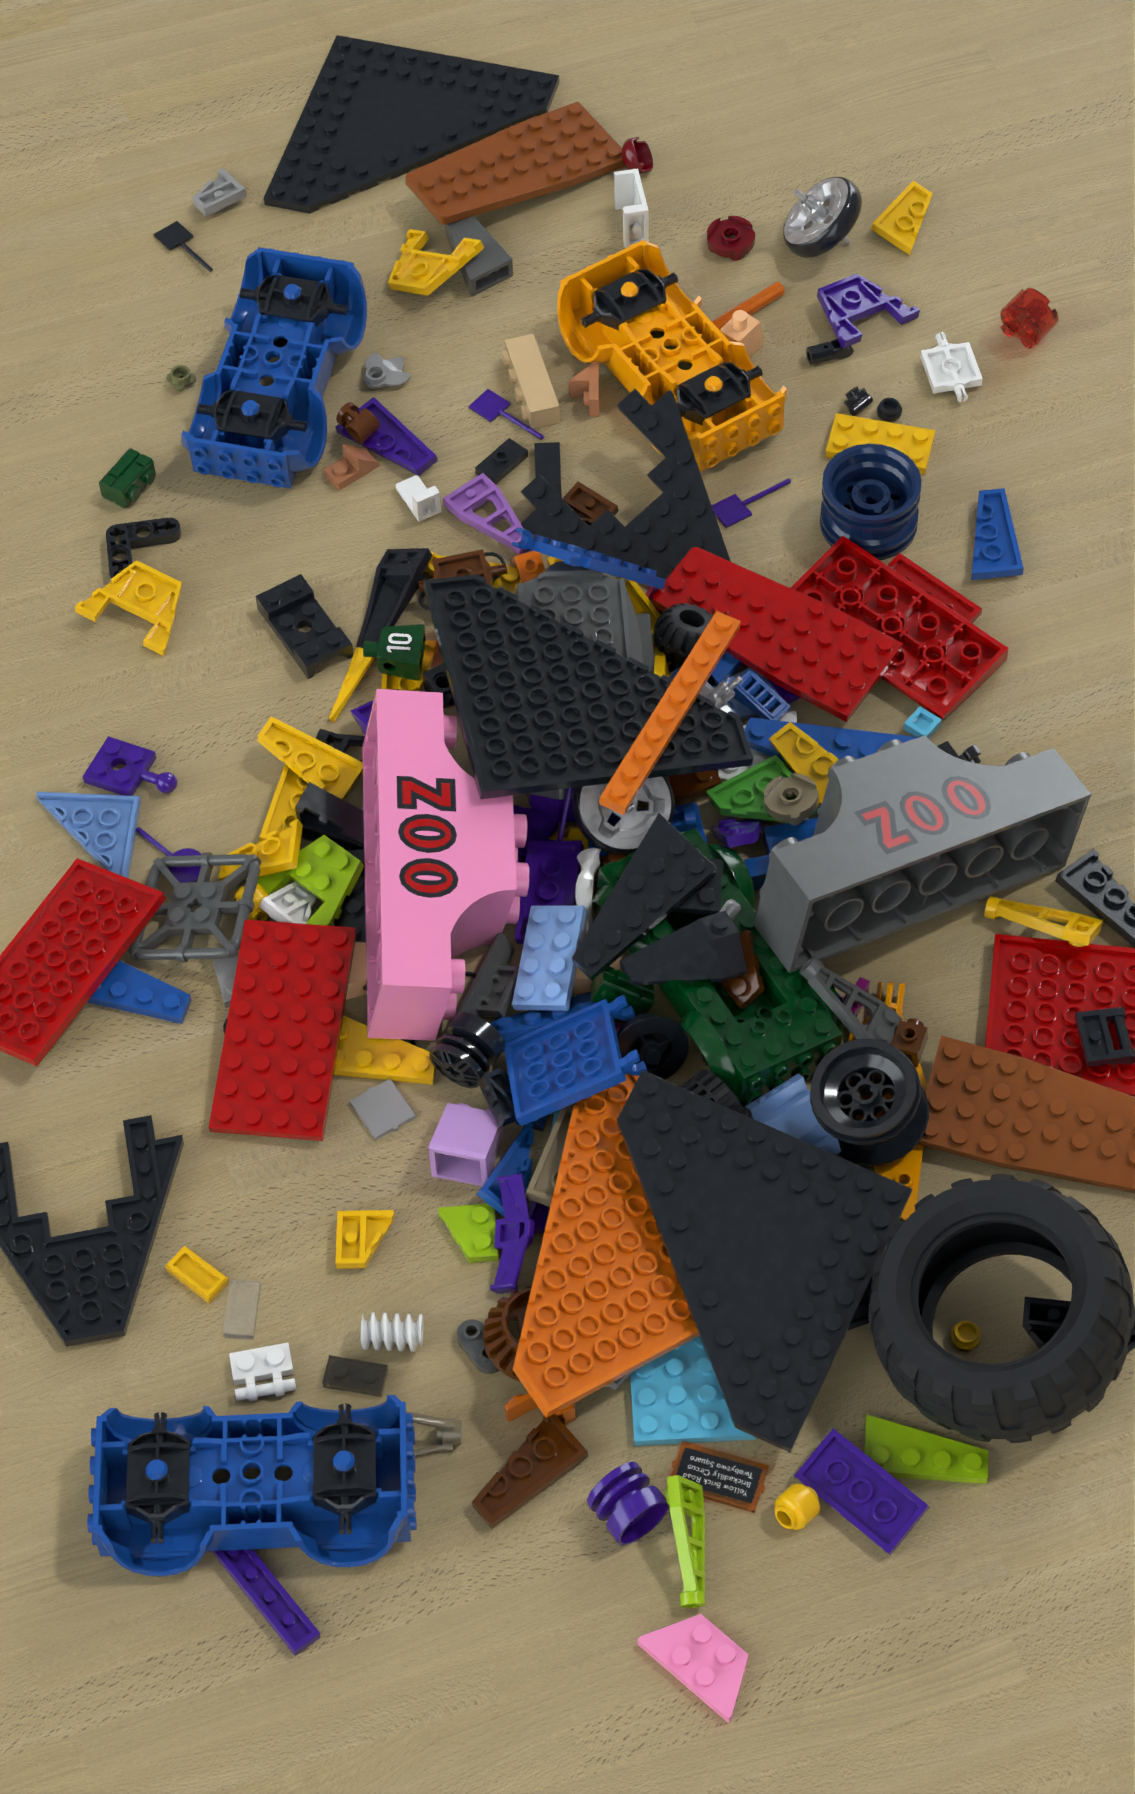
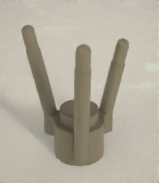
M413 1412V1423L437 1427V1440H443L441 1444L414 1449L415 1456L442 1450L453 1451V1444H461L462 1420L443 1419Z

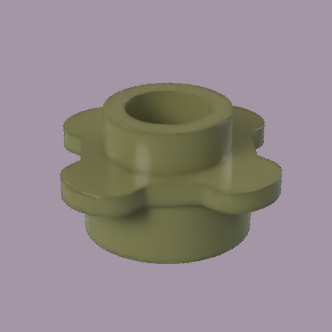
M184 365L175 366L166 376L167 381L175 385V389L179 391L184 390L189 384L196 382V376L191 374L190 369Z

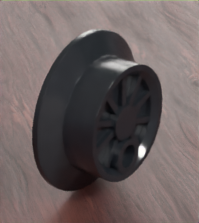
M645 1013L627 1020L617 1033L621 1057L623 1058L631 1051L637 1050L640 1057L639 1062L644 1061L647 1072L663 1080L679 1070L688 1054L689 1041L686 1032L681 1029L676 1021L656 1014Z

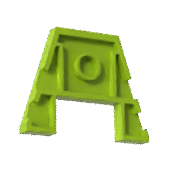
M323 835L299 851L297 868L261 876L258 878L257 884L263 886L268 895L284 888L290 880H294L324 902L306 924L331 926L334 919L339 918L342 912L340 907L346 895L350 896L364 865L358 858Z

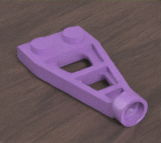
M484 473L443 498V505L460 521L511 548L517 555L533 551L530 549L522 550L511 545L512 542L518 543L521 541L522 535L516 532V528L523 527L499 487ZM488 501L493 502L497 509L496 512L487 518H482L473 512ZM506 518L512 527L504 532H500L493 527V525Z

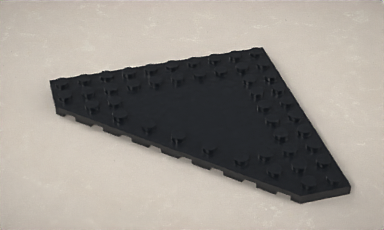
M337 35L264 196V205L310 214L319 210L318 206L328 202L331 205L349 198L348 194L360 189L363 192L379 185L378 181L388 177L392 180L408 173V169L420 165L422 167L438 160V156L448 152L451 154L467 147L469 143L477 140L480 141L529 118L545 114L550 108L560 83L559 75Z
M478 574L424 580L423 588L480 799L609 783L673 679L665 675L660 677L652 673L647 665L632 657L626 659L617 654L616 649L598 639L593 641L584 636L582 630L567 622L562 624L550 618V613L533 604L531 606L524 604L518 600L517 595L504 588L499 587L497 589L487 584L486 579ZM699 694L647 778L751 766L754 758L740 715L732 711L727 713L717 708L714 701Z
M642 1070L617 1118V1125L626 1143L633 1167L638 1174L649 1208H651L662 1242L667 1249L674 1273L684 1293L691 1317L696 1324L701 1343L713 1368L718 1387L730 1412V1418L735 1428L791 1453L873 1277L877 1257L883 1254L887 1247V1236L899 1221L912 1193V1188Z

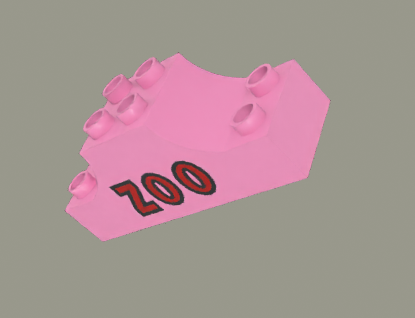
M376 689L362 747L367 1038L435 1041L441 1021L452 1020L455 1017L457 994H462L464 991L465 961L464 959L454 958L472 948L493 944L497 934H502L505 923L517 924L520 911V897H526L528 893L529 865L528 863L518 862V848H524L526 843V814H514L513 795L480 799L475 779L468 775L449 753L448 748L454 749L456 744L457 718L456 715H443V693Z

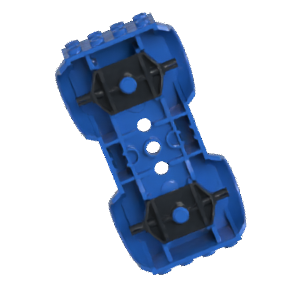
M258 247L257 250L247 256L235 308L231 318L228 319L226 317L224 327L230 335L216 372L204 376L190 430L188 433L183 430L181 434V443L190 452L194 472L291 489L297 472L308 470L320 461L327 438V416L323 401L327 383L337 355L356 349L363 339L366 328V294L361 275L354 267V263ZM279 338H285L288 341L284 347H276L273 343ZM272 357L279 358L277 362L272 363L267 361ZM267 376L274 379L273 384L270 386H262L259 383L261 379Z
M387 1395L386 1401L380 1405L351 1410L352 1406L345 1403L346 1410H344V1404L338 1406L339 1410H327L310 1407L302 1401L296 1402L289 1413L216 1416L210 1406H203V1409L196 1414L168 1419L167 1414L161 1412V1419L159 1412L154 1414V1419L132 1417L121 1413L117 1408H109L101 1416H97L96 1428H91V1445L95 1447V1456H90V1474L94 1475V1485H89L88 1497L89 1503L93 1504V1514H88L87 1528L88 1533H92V1545H97L101 1557L111 1556L120 1566L131 1572L146 1576H169L185 1572L198 1564L207 1551L300 1547L309 1558L333 1567L350 1568L377 1561L387 1554L394 1543L411 1542V1530H417L414 1501H416V1484L414 1483L416 1462L413 1447L415 1445L413 1413H407L406 1402H401L395 1395ZM287 1466L293 1471L292 1477L284 1482L283 1480H277L275 1478V1471L279 1467ZM249 1468H257L261 1471L256 1479L250 1480L244 1477L245 1471ZM225 1469L230 1472L231 1477L227 1483L216 1484L213 1481V1474L217 1470Z

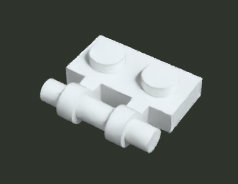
M289 1343L229 1353L234 1385L246 1383V1387L235 1389L237 1401L249 1399V1402L257 1401L258 1397L276 1394V1397L285 1395V1392L296 1390L295 1378L282 1379L283 1376L294 1374ZM273 1378V1382L256 1385V1381Z

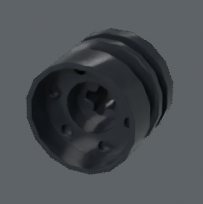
M461 1012L457 1013L445 1030V1035L440 1037L429 1053L434 1067L446 1078L463 1087L477 1088L482 1075L490 1071V1065L496 1062L504 1050L505 1040L484 1019L474 1014Z

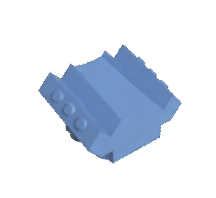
M799 1074L745 1106L748 1117L834 1155L841 1152L838 1139L827 1133L818 1123L812 1111L810 1091L807 1089L804 1077Z

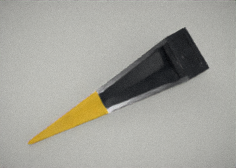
M428 548L387 549L378 564L357 646L343 685L329 715L332 723L336 721L374 660V657L363 656L364 641L379 642L381 629L383 627L395 626L419 588L418 581L424 580L422 574L433 556Z

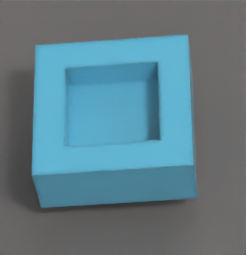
M919 706L904 723L903 730L915 737L925 735L929 739L941 726L942 719Z

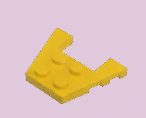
M409 229L406 234L408 240L405 244H402L400 249L402 253L401 258L395 262L387 283L391 290L428 296L484 249V245L481 240L463 238L451 255L420 251L429 240L426 231Z
M136 560L111 578V582L102 589L98 588L92 592L90 598L84 602L81 600L77 603L75 612L96 622L107 605L112 603L154 624L144 638L143 646L164 656L182 590V582Z

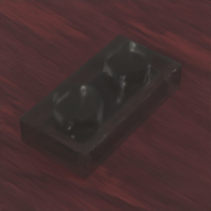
M329 1355L322 1382L323 1387L382 1397L388 1374V1365Z

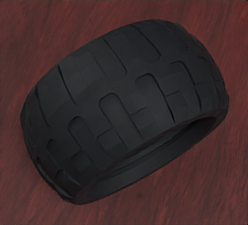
M995 1174L991 1176L990 1180L975 1182L971 1178L959 1180L951 1184V1189L937 1196L931 1193L914 1205L915 1212L906 1221L899 1220L887 1236V1247L883 1254L878 1255L874 1265L871 1283L872 1294L869 1302V1324L877 1354L897 1391L912 1403L922 1415L948 1430L954 1429L962 1435L977 1441L990 1442L991 1439H1006L1010 1443H1022L1032 1441L1033 1435L1049 1430L1054 1434L1072 1425L1071 1420L1085 1410L1090 1412L1101 1402L1106 1388L1112 1380L1118 1378L1128 1353L1127 1345L1130 1342V1336H1132L1135 1324V1306L1130 1274L1117 1242L1089 1209L1073 1197H1066L1052 1185L1040 1180L1033 1179L1030 1182L1018 1181L1013 1175ZM1001 1255L1028 1256L1055 1267L1071 1282V1302L1061 1327L1045 1345L1026 1357L1002 1364L974 1363L952 1355L933 1339L934 1314L943 1292L956 1276L982 1260Z

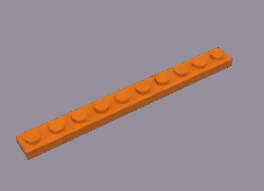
M718 611L715 612L599 799L600 805L625 815L740 629V620Z

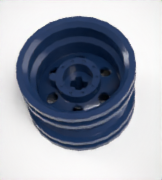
M882 444L855 445L836 454L827 464L823 472L822 481L823 501L821 503L820 527L827 543L832 547L842 536H845L878 560L894 557L904 551L912 543L917 533L918 505L920 502L922 480L915 463L903 452Z

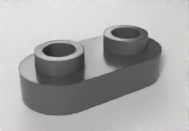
M474 1319L464 1321L457 1329L458 1344L480 1372L485 1374L498 1372L499 1370L490 1359L484 1357L486 1353L483 1342L484 1324ZM470 1330L477 1332L473 1336L467 1335V1332Z

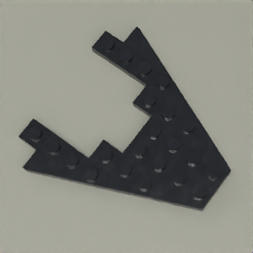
M634 389L616 405L618 410L665 458L647 474L648 478L662 494L625 527L609 510L588 526L540 474L520 491L536 509L521 523L522 527L529 530L532 535L536 534L550 538L549 542L554 539L568 545L572 544L585 548L587 551L592 550L605 554V556L615 557L622 560L621 565H623L624 561L640 565L639 571H641L642 567L657 571L656 576L663 579L668 578L693 547L701 548L731 562L671 390H668L651 405Z
M152 1115L123 1120L134 1195L105 1201L109 1226L51 1237L47 1212L19 1217L10 1146L8 1142L0 1143V1250L66 1347L126 1335L184 1146L182 1135L156 1140Z

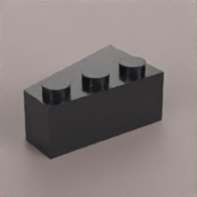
M309 782L295 806L297 819L303 825L301 838L314 842L325 835L345 850L364 849L363 810Z

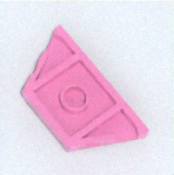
M699 1614L640 1636L637 1639V1644L726 1722L729 1723L732 1720L749 1654L707 1618Z

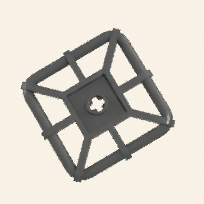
M206 852L196 856L156 858L149 871L146 886L156 889L159 875L162 873L174 887L170 903H163L154 914L166 915L164 925L142 941L145 931L144 927L130 945V956L135 960H177L178 962H187L189 959L235 957L241 945L245 919L248 920L249 914L253 912L255 905L253 898L261 860L258 856L254 854L213 855L211 852ZM242 865L221 882H209L213 866ZM201 866L197 882L179 883L168 870V867ZM247 878L242 898L239 901L226 902L228 892ZM194 906H201L200 908H196L195 912H192V908ZM238 913L232 939L229 942L219 930L223 914ZM213 934L223 947L192 948L195 935ZM171 935H183L181 945L177 949H154Z

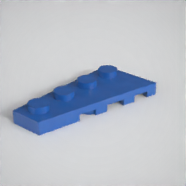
M119 960L87 1002L183 1024L192 1000L190 994Z

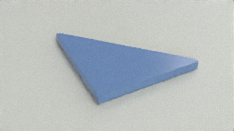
M37 792L38 801L104 869L129 878L141 806L140 796Z

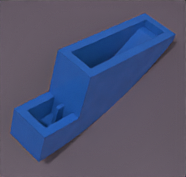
M818 817L803 820L798 825L785 823L763 828L762 844L766 856L744 859V863L753 881L754 891L760 890L764 885L770 863L769 854L779 842L787 838L794 837L798 841H802L812 837Z

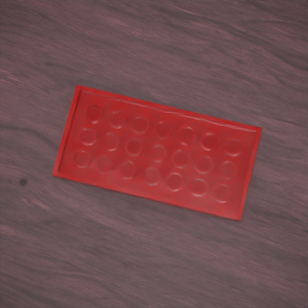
M77 858L0 955V1051L37 1067L166 900L164 893Z
M245 919L208 1127L210 1132L314 1141L324 1140L357 934L355 928Z

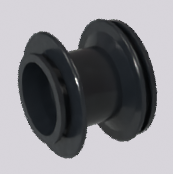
M876 1039L848 1041L830 1051L822 1059L814 1072L810 1089L812 1111L821 1127L831 1136L838 1139L841 1149L838 1155L843 1159L864 1166L889 1164L907 1155L922 1139L929 1120L927 1096L921 1086L918 1072L912 1061L892 1044ZM886 1094L893 1096L891 1099H884ZM872 1095L870 1099L863 1100L865 1096ZM880 1111L886 1112L883 1116L879 1118L875 1117V1115ZM857 1115H864V1118L862 1120H855V1117Z

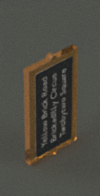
M682 1441L677 1459L672 1462L673 1471L671 1476L679 1475L702 1485L704 1499L755 1513L760 1495L765 1492L764 1482L769 1465Z

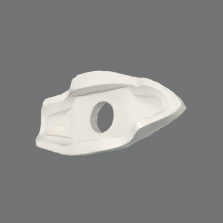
M589 848L577 855V860L581 865V873L576 881L575 902L576 906L584 905L587 910L583 934L588 932L594 922L591 909L594 875L600 865L599 853L602 850L599 848Z

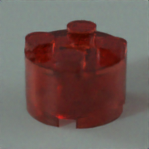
M1027 288L1025 291L1022 289L1001 310L1000 317L1003 323L1001 329L1005 335L1009 337L1015 336L1021 340L1026 348L1031 349L1058 323V313L1055 308L1053 310L1050 309L1048 306L1049 299L1041 292L1033 288Z

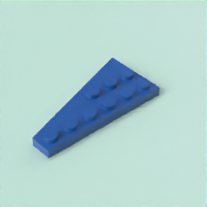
M750 717L744 729L750 748L771 757L777 755L781 761L785 762L768 739L789 722ZM791 722L839 760L846 756H854L857 760L874 754L882 745L894 739H899L904 743L918 738Z

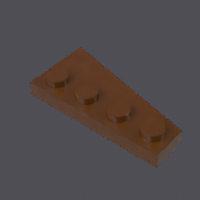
M555 1414L547 1418L543 1416L542 1422L536 1429L533 1428L526 1437V1441L517 1452L514 1451L502 1470L496 1472L472 1501L473 1508L491 1529L588 1457V1451Z

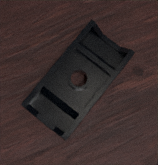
M302 574L255 596L257 609L307 679L314 676L321 663L338 655L348 659L353 657L351 641L340 626L336 628L315 599L313 589ZM305 626L312 628L309 632L305 633L298 631Z

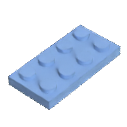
M584 905L531 906L512 1002L515 1010L569 1011L577 968L572 962V956L582 941L587 914Z

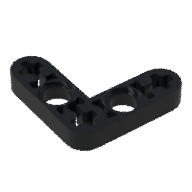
M160 518L110 526L106 531L110 579L116 576L119 570H124L133 563L132 548L170 544L178 541L181 537L179 521L174 518ZM143 530L150 532L147 537L137 536ZM121 535V544H116V536ZM120 553L127 555L125 559L120 561L113 559L115 555Z

